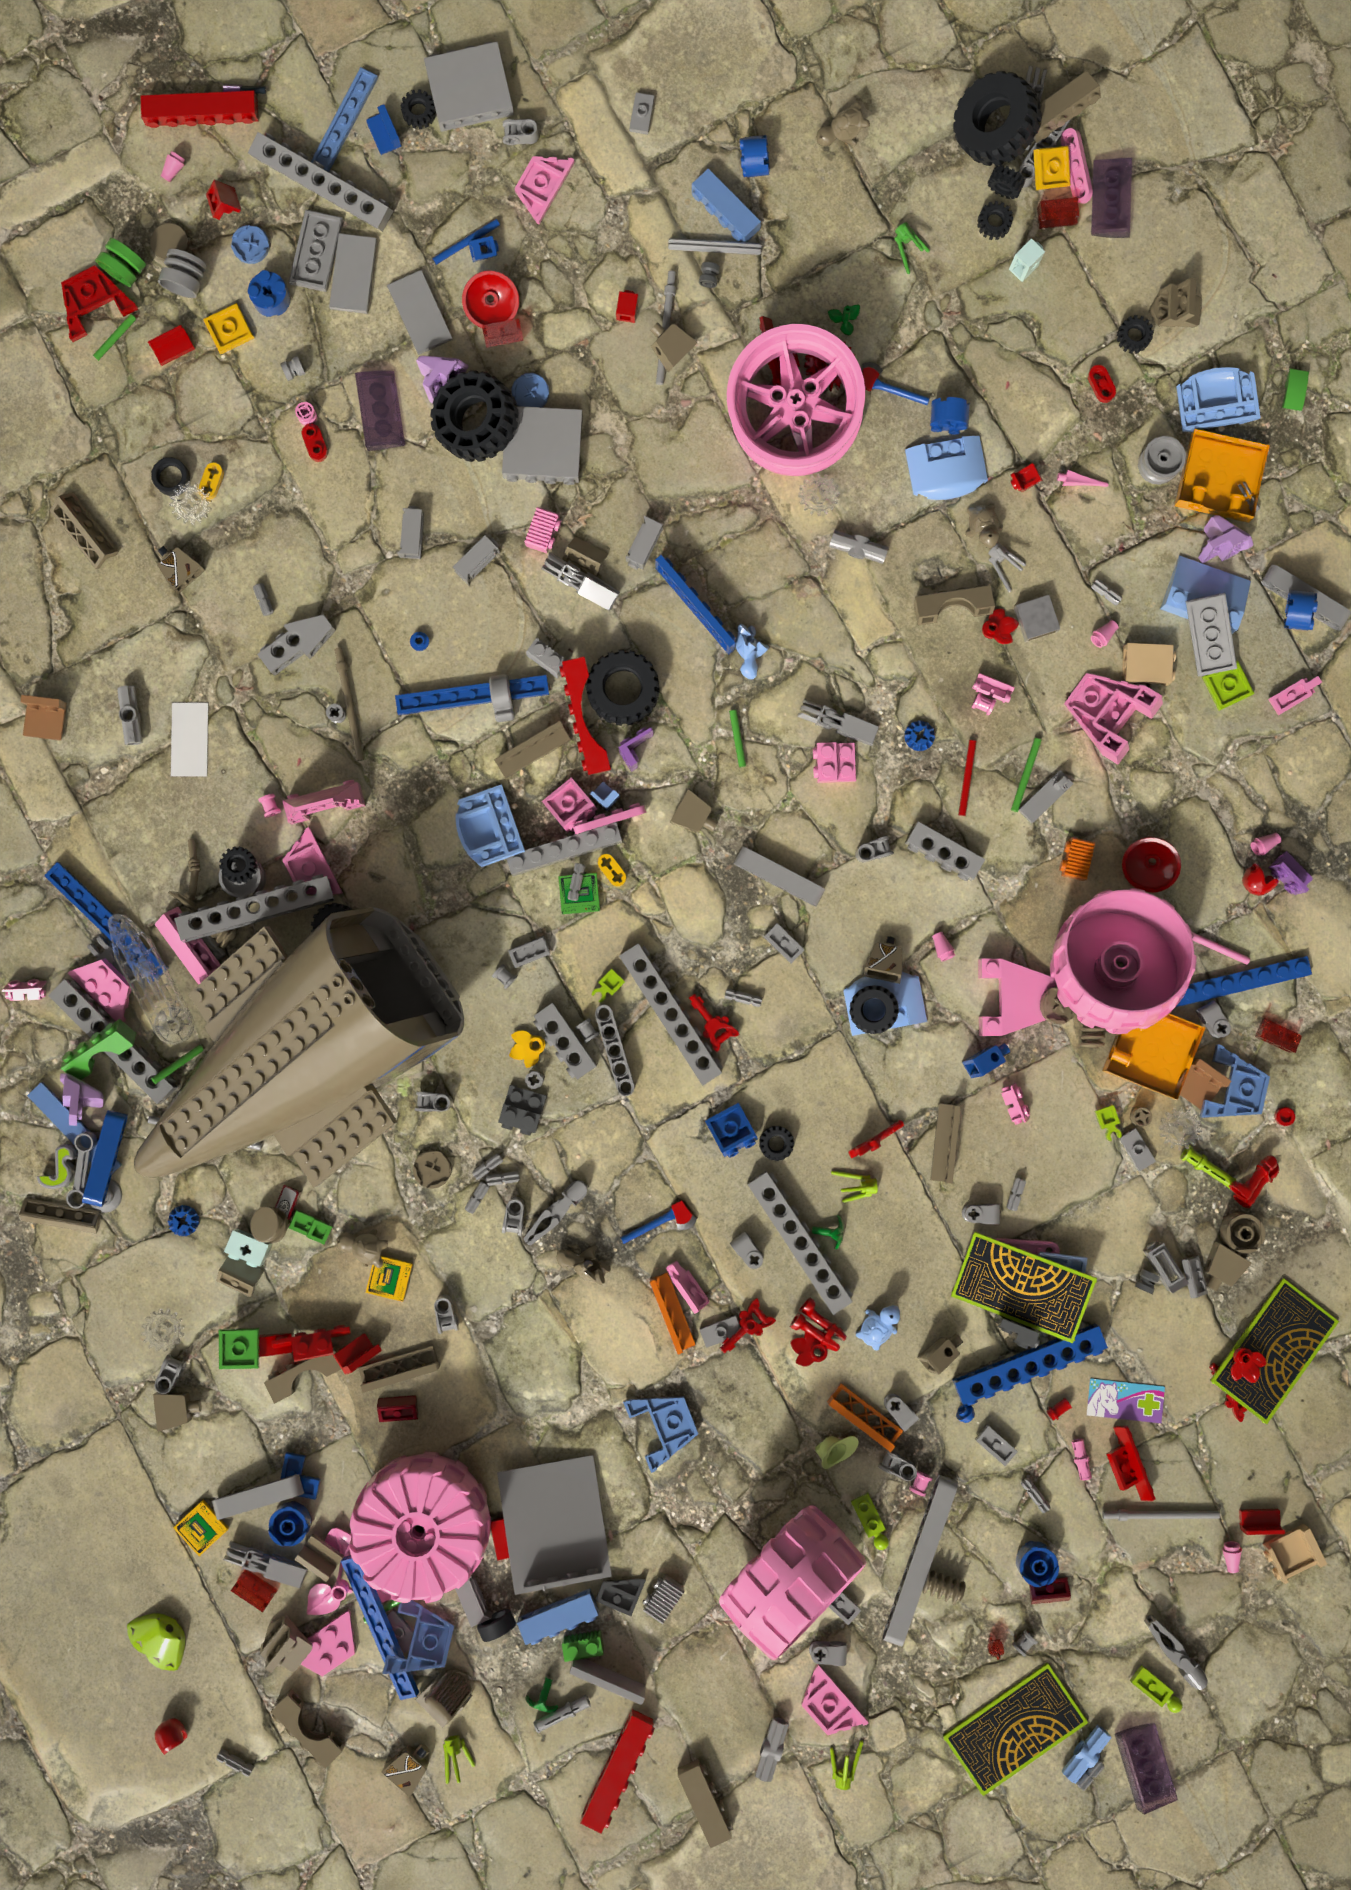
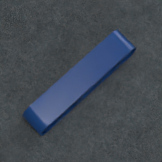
M111 1110L107 1111L82 1203L103 1207L128 1114Z

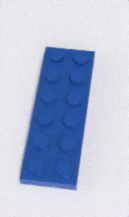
M660 555L655 559L656 570L728 655L732 653L736 643L734 635L729 630L726 632L722 627L723 623L719 617H714L709 612L711 609L705 601L701 602L697 598L699 596L697 591L692 586L689 588L686 585L685 577L680 572H675L673 569L674 565L669 558L666 557L664 559Z

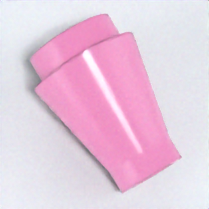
M171 151L170 154H167L160 176L171 182L183 168L185 159Z
M1110 620L1107 624L1093 631L1091 636L1093 644L1099 648L1106 646L1119 628L1118 624Z
M1273 833L1255 838L1251 842V849L1255 855L1263 856L1277 844L1281 843V837L1278 833Z
M943 932L932 936L937 958H940L941 962L955 956V949Z
M1225 1542L1222 1551L1227 1571L1237 1573L1239 1572L1242 1548L1238 1542Z

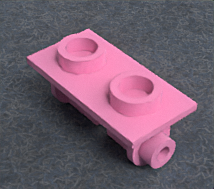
M982 673L978 674L972 687L976 692L979 691L1001 700L1002 703H1009L1015 688Z
M33 979L28 982H20L19 980L8 982L2 992H6L5 997L10 1001L25 1000L24 993H27L28 1000L42 999L46 997V990H42L46 981Z
M1016 1083L1010 1086L1011 1089L1009 1086L1002 1088L1003 1092L1001 1094L1005 1104L1013 1103L1014 1107L1008 1108L1012 1122L1015 1125L1022 1123V1119L1024 1123L1030 1119V1110L1027 1105H1024L1021 1088L1017 1087Z

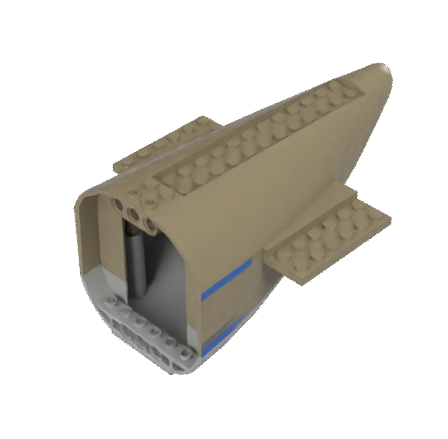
M376 907L331 913L289 956L269 926H264L188 994L205 1019L207 1025L204 1028L213 1040L214 1045L183 1084L138 1149L134 1158L135 1171L139 1175L149 1178L163 1177L275 1136L286 1155H293L314 1188L395 1125L398 1121L376 1088L434 1055L460 1036L464 1028V1013L459 1000L460 996L419 935H416L407 925L392 914Z

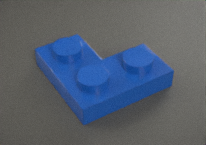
M286 1452L280 1479L299 1474L304 1494L299 1495V1497L316 1500L321 1479L302 1475L305 1455Z

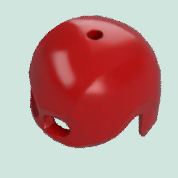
M1255 863L1247 868L1242 877L1245 889L1256 896L1269 893L1279 883V880L1272 876L1264 877L1263 870Z
M176 1718L162 1722L154 1733L156 1743L164 1755L182 1744L188 1736L184 1725Z

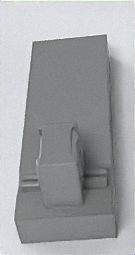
M1061 770L1058 771L1019 809V812L1032 824L1074 783Z

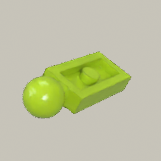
M869 1493L851 1500L868 1538L874 1536L873 1543L875 1548L885 1550L889 1545V1540L881 1532L886 1529Z
M1141 1665L1130 1679L1131 1683L1159 1706L1163 1707L1167 1703L1169 1711L1173 1713L1180 1712L1183 1708L1181 1699L1176 1696L1171 1697L1174 1691Z

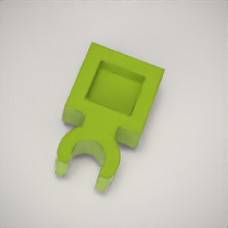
M611 969L598 982L602 987L593 990L591 995L594 996L597 992H600L602 998L598 1002L602 1003L608 992L613 995L625 981Z
M1114 1105L1094 1111L1100 1129L1106 1128L1107 1130L1105 1137L1108 1141H1112V1132L1116 1133L1117 1138L1122 1137L1120 1130L1115 1127V1125L1120 1124Z

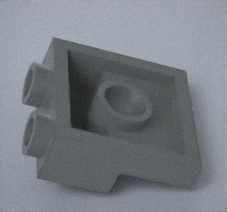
M510 1085L498 1123L502 1124V1128L512 1130L515 1127L520 1129V1133L531 1136V1133H536L547 1096Z
M998 1314L995 1315L994 1321L998 1324L997 1327L1009 1333L1016 1345L1025 1349L1028 1346L1037 1348L1040 1342V1333L1034 1328Z

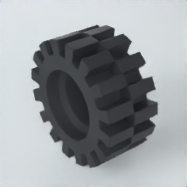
M418 89V93H415V90H411V95L407 92V98L404 96L402 98L403 103L401 102L400 106L403 118L407 125L410 126L412 124L414 129H416V126L422 129V125L427 128L428 122L432 124L433 119L436 117L434 100L426 91L422 93L421 89ZM416 104H423L426 107L425 112L420 115L413 114L411 109Z
M1000 165V167L996 166L987 184L991 191H995V194H1000L1001 197L1006 196V199H1010V197L1015 199L1018 198L1025 184V179H1023V175H1020V172H1015V169L1012 168L1011 170L1008 166Z
M991 201L988 205L983 206L977 220L980 234L984 232L983 237L986 238L988 235L990 236L989 240H992L993 237H995V240H999L1000 236L1001 238L1005 237L1013 221L1012 210L1009 211L1010 207L1008 205L1004 207V202H1001L999 205L998 201H995L994 204ZM989 216H1000L1002 224L998 227L990 225L988 222Z
M1134 315L1133 318L1130 316L1119 327L1116 336H1118L1117 342H1120L1119 347H1124L1123 351L1130 350V354L1135 351V354L1140 351H1144L1153 339L1154 330H1151L1153 325H1148L1149 320L1146 319L1144 321V316L1138 318V315ZM1136 328L1141 331L1142 338L1134 341L1129 338L1128 331Z
M234 846L232 850L228 848L226 850L227 853L223 852L222 854L223 859L220 858L219 861L222 874L234 883L248 882L247 879H252V874L257 872L255 870L258 866L256 858L246 848L244 849L240 846L239 848ZM236 858L245 860V868L240 872L233 871L231 867L232 862Z
M771 1126L762 1132L759 1139V1147L763 1155L768 1159L774 1161L784 1160L793 1152L794 1138L786 1128ZM773 1136H780L784 1140V1146L779 1151H774L769 1146V1141Z

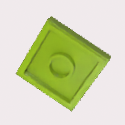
M1236 660L1237 669L1202 677L1218 711L1255 694L1238 660Z

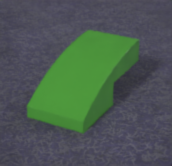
M1289 368L1282 408L1302 411L1307 391L1308 371Z
M296 1209L288 1228L306 1235L309 1239L325 1244L332 1226Z

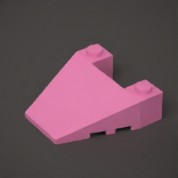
M1086 673L1064 705L1100 753L1114 763L1119 764L1129 751L1128 741L1117 734L1135 710L1152 719L1162 706L1163 700L1162 695L1147 686L1128 684L1125 681H1114L1107 677Z
M354 780L345 781L341 786L301 796L292 794L287 796L286 800H282L287 821L291 825L310 820L309 814L341 806L348 811L365 806L361 785L358 782H354Z
M978 959V979L999 978V1017H979V1036H1003L1046 1020L1040 1011V1000L1047 989L1056 987L1055 978L1004 959Z

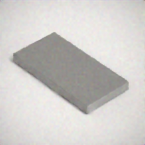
M305 209L289 279L290 285L327 292L337 250L338 236L342 228V217Z
M339 233L329 304L330 310L368 314L377 246L376 238Z
M422 270L387 285L418 355L453 340Z
M1220 593L1185 601L1197 676L1237 669L1226 594Z
M587 1659L571 1661V1675L635 1703L643 1704L645 1699L644 1684Z

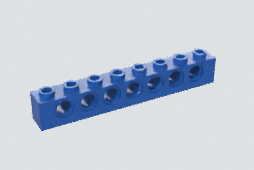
M1094 1323L1079 1329L1073 1343L1056 1338L1038 1345L1037 1348L1028 1349L952 1379L961 1403L970 1406L977 1403L980 1398L985 1397L987 1399L995 1396V1392L1000 1390L1009 1391L1014 1388L1013 1385L1029 1383L1033 1377H1044L1050 1374L1049 1371L1054 1369L1062 1370L1068 1367L1067 1364L1071 1362H1082L1086 1359V1356L1100 1355L1108 1347L1100 1327ZM1083 1340H1088V1346L1085 1349H1081L1080 1343ZM1065 1347H1070L1069 1355L1063 1356L1062 1350ZM1052 1354V1361L1045 1363L1044 1357ZM1034 1361V1368L1026 1370V1364ZM1015 1368L1017 1370L1016 1375L1008 1377L1009 1370ZM997 1375L999 1381L996 1384H990L991 1377ZM974 1383H981V1388L978 1391H972Z

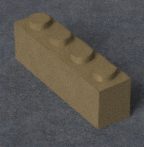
M1088 71L1082 73L1041 103L1042 119L1039 122V131L1034 136L1036 143L1047 138L1050 133L1064 126L1067 121L1074 116H1078L1084 109L1095 104L1101 98L1100 85Z
M698 1758L677 1768L678 1778L710 1848L732 1839L731 1830H734L730 1818L726 1819L723 1813L725 1812L724 1805L721 1800L718 1801L716 1798L717 1790L714 1783L709 1782L707 1778L709 1773L706 1765H701Z

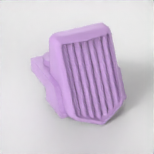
M422 355L416 360L421 374L425 376L423 387L431 403L437 397L441 386L447 383L446 381L452 377H457L459 373H466L469 367L457 358Z
M1215 515L1210 518L1204 527L1209 540L1207 541L1208 544L1202 548V553L1198 558L1202 564L1216 556H1219L1223 562L1240 551L1254 545L1252 537L1223 517Z
M68 1073L60 1074V1081L64 1085L63 1106L70 1107L69 1125L77 1126L78 1120H82V1107L102 1108L104 1096L101 1091Z

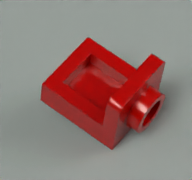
M1035 463L1030 464L1017 473L1013 472L1010 474L1013 488L1021 492L1043 481Z

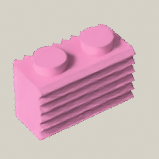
M537 507L525 539L526 547L548 553V550L552 549L555 543L554 533L555 531L558 532L562 521L559 520V514Z

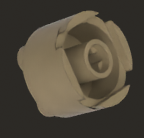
M1235 1212L1226 1216L1222 1220L1220 1235L1224 1244L1241 1253L1255 1252L1263 1244L1266 1236L1264 1225L1253 1215L1243 1212Z

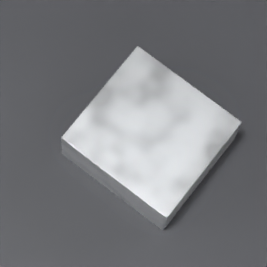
M1049 595L1018 604L1014 607L1024 642L1041 638L1060 630Z

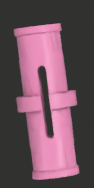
M1074 1439L1071 1443L1075 1455L1074 1463L1077 1464L1079 1479L1083 1481L1092 1478L1088 1462L1090 1458L1086 1453L1084 1439Z

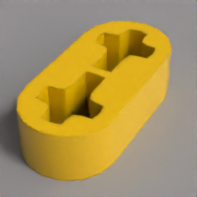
M209 463L204 470L199 484V493L205 499H213L218 493L224 477V471L219 464ZM216 468L219 473L213 476L210 471H214ZM210 485L212 492L206 494L204 488H208Z
M601 855L598 858V866L613 886L620 887L624 885L626 874L611 855ZM603 858H605L606 860H608L609 858L611 859V870H609L607 866H601L603 864ZM615 871L618 875L622 874V882H614V875L611 872Z

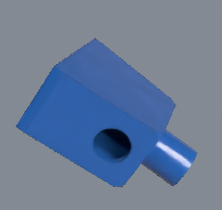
M1005 1043L999 1047L997 1045L989 1046L962 1061L971 1079L982 1077L1005 1063L1004 1057L1010 1054V1049Z

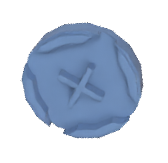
M244 225L233 234L231 248L241 262L256 264L267 256L270 245L266 233L260 227Z
M535 373L521 375V377L514 381L511 388L512 396L517 402L516 406L543 408L549 398V387L546 381Z

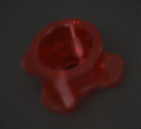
M990 1637L988 1638L989 1644L987 1645L988 1652L992 1657L1000 1660L1001 1655H1004L1003 1644L1000 1639L993 1640Z

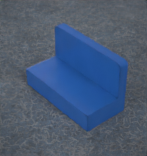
M384 104L377 107L378 115L366 120L381 155L401 147L399 137Z

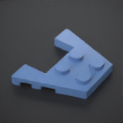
M1217 1044L1212 1062L1231 1066L1229 1076L1231 1083L1226 1089L1223 1104L1203 1100L1200 1117L1262 1114L1270 1076L1250 1063H1246L1236 1054L1226 1050L1224 1046Z
M684 1396L627 1399L623 1401L629 1418L649 1411L663 1448L645 1455L651 1473L655 1472L659 1466L669 1460L673 1454L698 1435V1430Z
M413 1600L408 1603H400L397 1613L417 1618L408 1657L403 1659L387 1655L382 1674L445 1667L454 1626Z

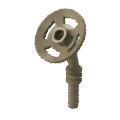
M189 839L190 860L188 861V867L191 873L189 891L185 892V894L175 891H169L168 893L192 911L198 912L199 908L194 903V900L196 899L198 875L201 871L200 860L197 859L196 840Z

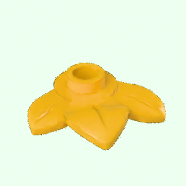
M523 1030L511 1034V1037L517 1044L511 1049L509 1057L516 1060L524 1059L526 1068L534 1066L539 1061V1054L545 1049L544 1039L538 1035L532 1036L529 1032ZM534 1041H538L540 1044L537 1049L532 1045Z

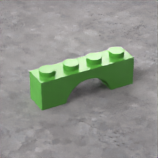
M120 1019L114 1023H109L104 1030L99 1033L96 1032L86 1042H81L76 1049L66 1052L62 1057L63 1062L60 1069L82 1080L92 1073L95 1063L94 1054L106 1051L120 1055L134 1045L137 1033Z

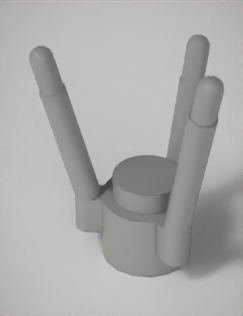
M998 543L989 551L988 554L991 556L989 561L993 564L1008 592H1011V588L997 561L1001 563L1007 559L1020 571H1023V568L1019 564L1026 566V563Z

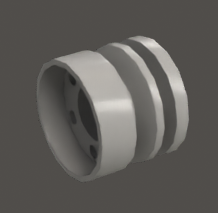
M169 249L166 255L167 258L164 261L167 267L162 268L158 283L177 295L186 298H196L201 285L197 280L203 278V272H205L207 265L201 259L179 249Z

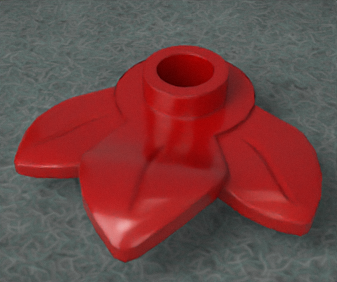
M996 609L992 615H989L988 621L983 624L982 633L986 638H994L1000 644H1010L1013 642L1010 633L1017 629L1019 622L1013 617H1006L1004 609Z
M805 1332L804 1338H796L790 1341L792 1349L795 1353L799 1354L796 1364L807 1367L813 1362H822L827 1357L828 1351L826 1346L821 1345L820 1341ZM815 1349L820 1350V1356L814 1354Z
M1245 1347L1236 1349L1233 1354L1235 1362L1230 1370L1231 1376L1234 1381L1244 1377L1248 1382L1256 1383L1260 1377L1259 1368L1267 1364L1265 1357L1257 1351L1251 1352V1350Z

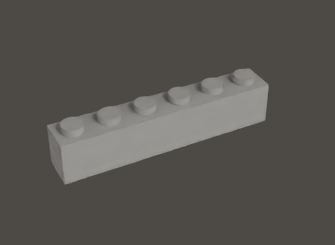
M615 822L525 850V852L506 859L511 875L517 876L620 844L622 839Z

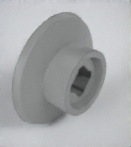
M111 1179L103 1207L91 1205L94 1210L101 1211V1213L115 1210L122 1200L120 1186Z

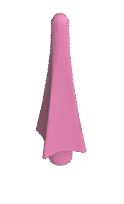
M1067 470L1064 474L1058 473L1057 480L1063 481L1062 486H1108L1107 482L1095 480Z

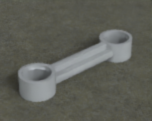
M90 1131L77 1135L74 1140V1145L78 1150L73 1190L67 1194L66 1201L70 1207L75 1209L86 1204L76 1203L72 1195L73 1192H79L83 1196L85 1191L90 1151L97 1145V1137ZM83 1135L90 1138V1148L82 1146L80 1139Z

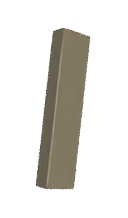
M31 1198L24 1199L19 1213L20 1219L25 1222L97 1234L101 1211L82 1207L75 1209L69 1205Z

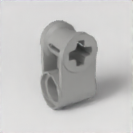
M506 119L503 121L504 144H534L538 141L539 132L537 124L532 119ZM528 130H534L530 134L526 133Z
M884 836L861 845L855 852L856 859L859 862L866 863L893 855L894 852L891 851L888 843L889 837ZM865 848L869 851L870 855L868 858L861 856V849Z
M1214 1000L1196 1010L1199 1019L1204 1023L1211 1036L1220 1038L1230 1033L1231 1026ZM1219 1026H1222L1221 1032H1217Z
M416 1091L418 1098L415 1111L442 1112L449 1110L453 1105V1099L448 1094ZM441 1097H444L447 1100V1106L445 1108H442L439 1105V1099Z
M514 1197L507 1203L502 1233L512 1232L518 1233L519 1236L522 1235L525 1202L522 1198ZM511 1203H519L521 1210L513 1211Z
M1000 1204L966 1205L962 1209V1217L971 1223L1000 1224ZM975 1211L976 1215L972 1217L968 1215L969 1212Z
M746 1231L730 1242L732 1248L749 1268L757 1269L762 1265L763 1255ZM751 1255L754 1257L759 1256L757 1264L750 1262Z
M447 1294L440 1295L434 1304L438 1333L442 1334L443 1331L453 1329L455 1331L459 1330L453 1299ZM439 1301H446L449 1307L447 1309L441 1308Z
M168 1354L162 1363L161 1370L155 1381V1390L160 1394H166L173 1390L187 1362L184 1360L181 1362ZM163 1379L168 1380V1389L162 1386Z
M894 1393L886 1395L884 1406L904 1431L908 1430L919 1420L916 1414L898 1395ZM892 1401L896 1402V1407L892 1406Z
M887 1449L885 1450V1457L882 1463L878 1465L880 1469L905 1481H911L916 1477L917 1470L911 1460L902 1457L893 1450L892 1452ZM905 1466L913 1468L910 1474L902 1473Z
M814 1641L809 1647V1653L816 1664L845 1666L847 1643L841 1641ZM821 1649L822 1652L819 1653V1656H816L818 1650Z

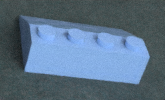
M1179 555L1160 609L1188 619L1185 601L1225 593L1231 633L1233 634L1240 626L1251 581Z

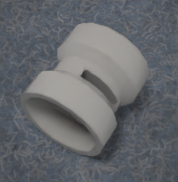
M298 356L292 358L290 362L284 361L280 363L288 381L294 379L297 375H305Z

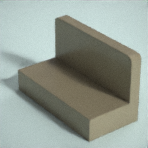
M574 537L565 550L563 560L566 562L570 560V563L580 568V571L586 574L589 572L597 577L608 553L578 537Z
M227 1257L218 1271L216 1281L251 1298L264 1270L247 1265L245 1260H234Z
M312 1534L295 1560L327 1582L344 1558V1555L315 1534Z

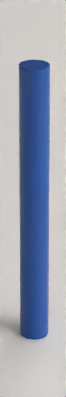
M498 220L491 221L433 257L434 263L436 265L468 246L470 241L479 239L499 227Z

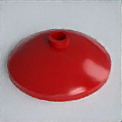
M485 270L473 275L466 283L462 293V305L466 316L473 324L482 329L497 330L505 327L514 319L519 307V295L516 286L505 274L494 270ZM492 295L494 300L488 301L487 296Z
M1145 837L1133 842L1127 848L1122 860V870L1127 881L1136 889L1145 890V892L1149 893L1160 892L1171 887L1178 879L1181 871V858L1177 849L1170 842L1158 837ZM1154 858L1156 862L1151 863L1149 859Z

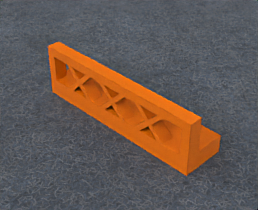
M666 1272L650 1278V1284L679 1355L683 1353V1350L696 1344L670 1276Z
M840 1383L828 1399V1405L888 1451L892 1452L895 1448L894 1443L903 1430ZM841 1390L848 1393V1402H840L836 1399ZM861 1403L864 1405L865 1413H854L852 1404ZM877 1415L880 1425H870L868 1416ZM892 1427L896 1430V1433L889 1439L884 1435L883 1428Z

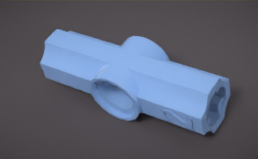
M1097 1725L1085 1741L1079 1742L1074 1749L1073 1757L1062 1769V1773L1067 1779L1076 1784L1088 1768L1094 1767L1100 1758V1752L1112 1738L1111 1735L1104 1728Z

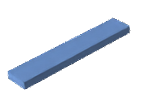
M360 67L311 163L315 160L324 166L323 170L330 171L378 80L376 74Z
M43 1082L27 1095L73 1144L77 1135L90 1131L80 1120H78L77 1126L69 1125V1109L67 1106H63V1102ZM83 1135L80 1139L82 1146L90 1148V1138ZM96 1147L90 1151L89 1161L91 1163L93 1162ZM117 1159L113 1173L122 1166Z

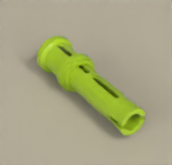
M1188 1145L1183 1150L1180 1159L1192 1164L1194 1169L1203 1170L1229 1189V1185L1233 1181H1237L1236 1178L1208 1161L1206 1155H1201L1193 1150L1191 1145Z

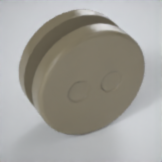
M269 1206L259 1208L251 1219V1233L259 1242L271 1244L279 1242L285 1236L288 1229V1219L285 1212L279 1208Z

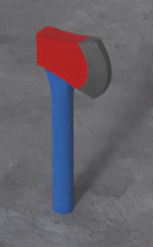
M873 362L862 364L865 390L870 392L872 389L883 390L928 405L930 398L880 381L878 377L883 370L878 364Z
M680 1200L672 1204L671 1209L664 1215L620 1238L623 1244L673 1219H676L677 1229H690L695 1224L697 1218Z

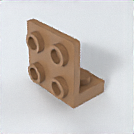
M21 695L20 702L27 705L23 735L26 737L61 741L67 703L60 699Z
M1194 1058L1180 1096L1201 1110L1203 1100L1212 1101L1221 1087H1228L1231 1080L1201 1059ZM1186 1070L1178 1080L1175 1088L1176 1093L1179 1091Z

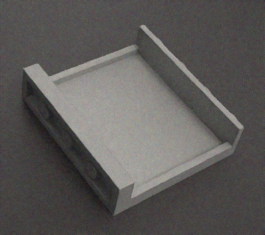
M486 42L483 45L468 46L462 50H450L444 54H432L424 58L441 132L514 115L498 42Z
M515 406L519 412V416L516 418L518 426L514 430L513 439L507 443V447L503 450V478L509 482L525 480L528 483H536L537 481H544L547 484L563 482L566 485L579 483L582 410Z

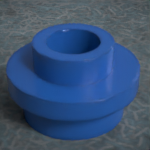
M416 632L411 636L410 644L414 650L423 651L429 646V638L423 632ZM418 638L423 639V642L421 644L416 643V640Z
M967 1404L960 1406L956 1413V1418L963 1423L970 1422L975 1416L974 1408L971 1405L967 1406Z

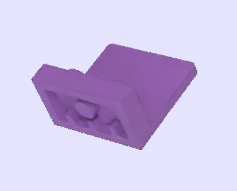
M644 727L636 733V737L632 739L628 737L620 742L621 746L618 747L619 753L631 772L638 768L637 762H639V758L633 749L653 737L652 727L649 729Z
M1287 851L1268 867L1271 870V875L1281 880L1285 885L1284 888L1290 894H1302L1309 890L1306 885L1313 878Z

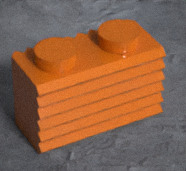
M1074 837L1066 841L1064 846L1066 857L1065 860L1062 859L1059 868L1062 871L1061 876L1081 881L1087 880L1095 842Z

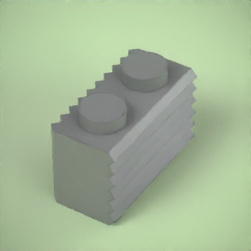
M536 638L526 651L530 659L557 679L560 677L559 666H562V661L567 659H564L563 656L561 657L560 654L552 650L551 647H548L542 640L540 641L539 638Z
M667 1574L663 1578L658 1577L653 1585L655 1590L652 1594L648 1593L642 1602L644 1604L643 1611L661 1624L664 1623L684 1593V1586Z

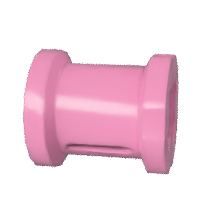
M979 692L971 708H978L989 716L996 700H990Z
M268 794L258 799L263 805L265 818L281 813L274 800L275 794Z
M917 1471L914 1483L909 1489L913 1493L925 1497V1490L929 1481H932V1477Z

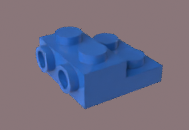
M739 1103L705 1120L724 1157H734L739 1153V1149L743 1147L746 1149L751 1148L756 1144L755 1141L758 1140Z

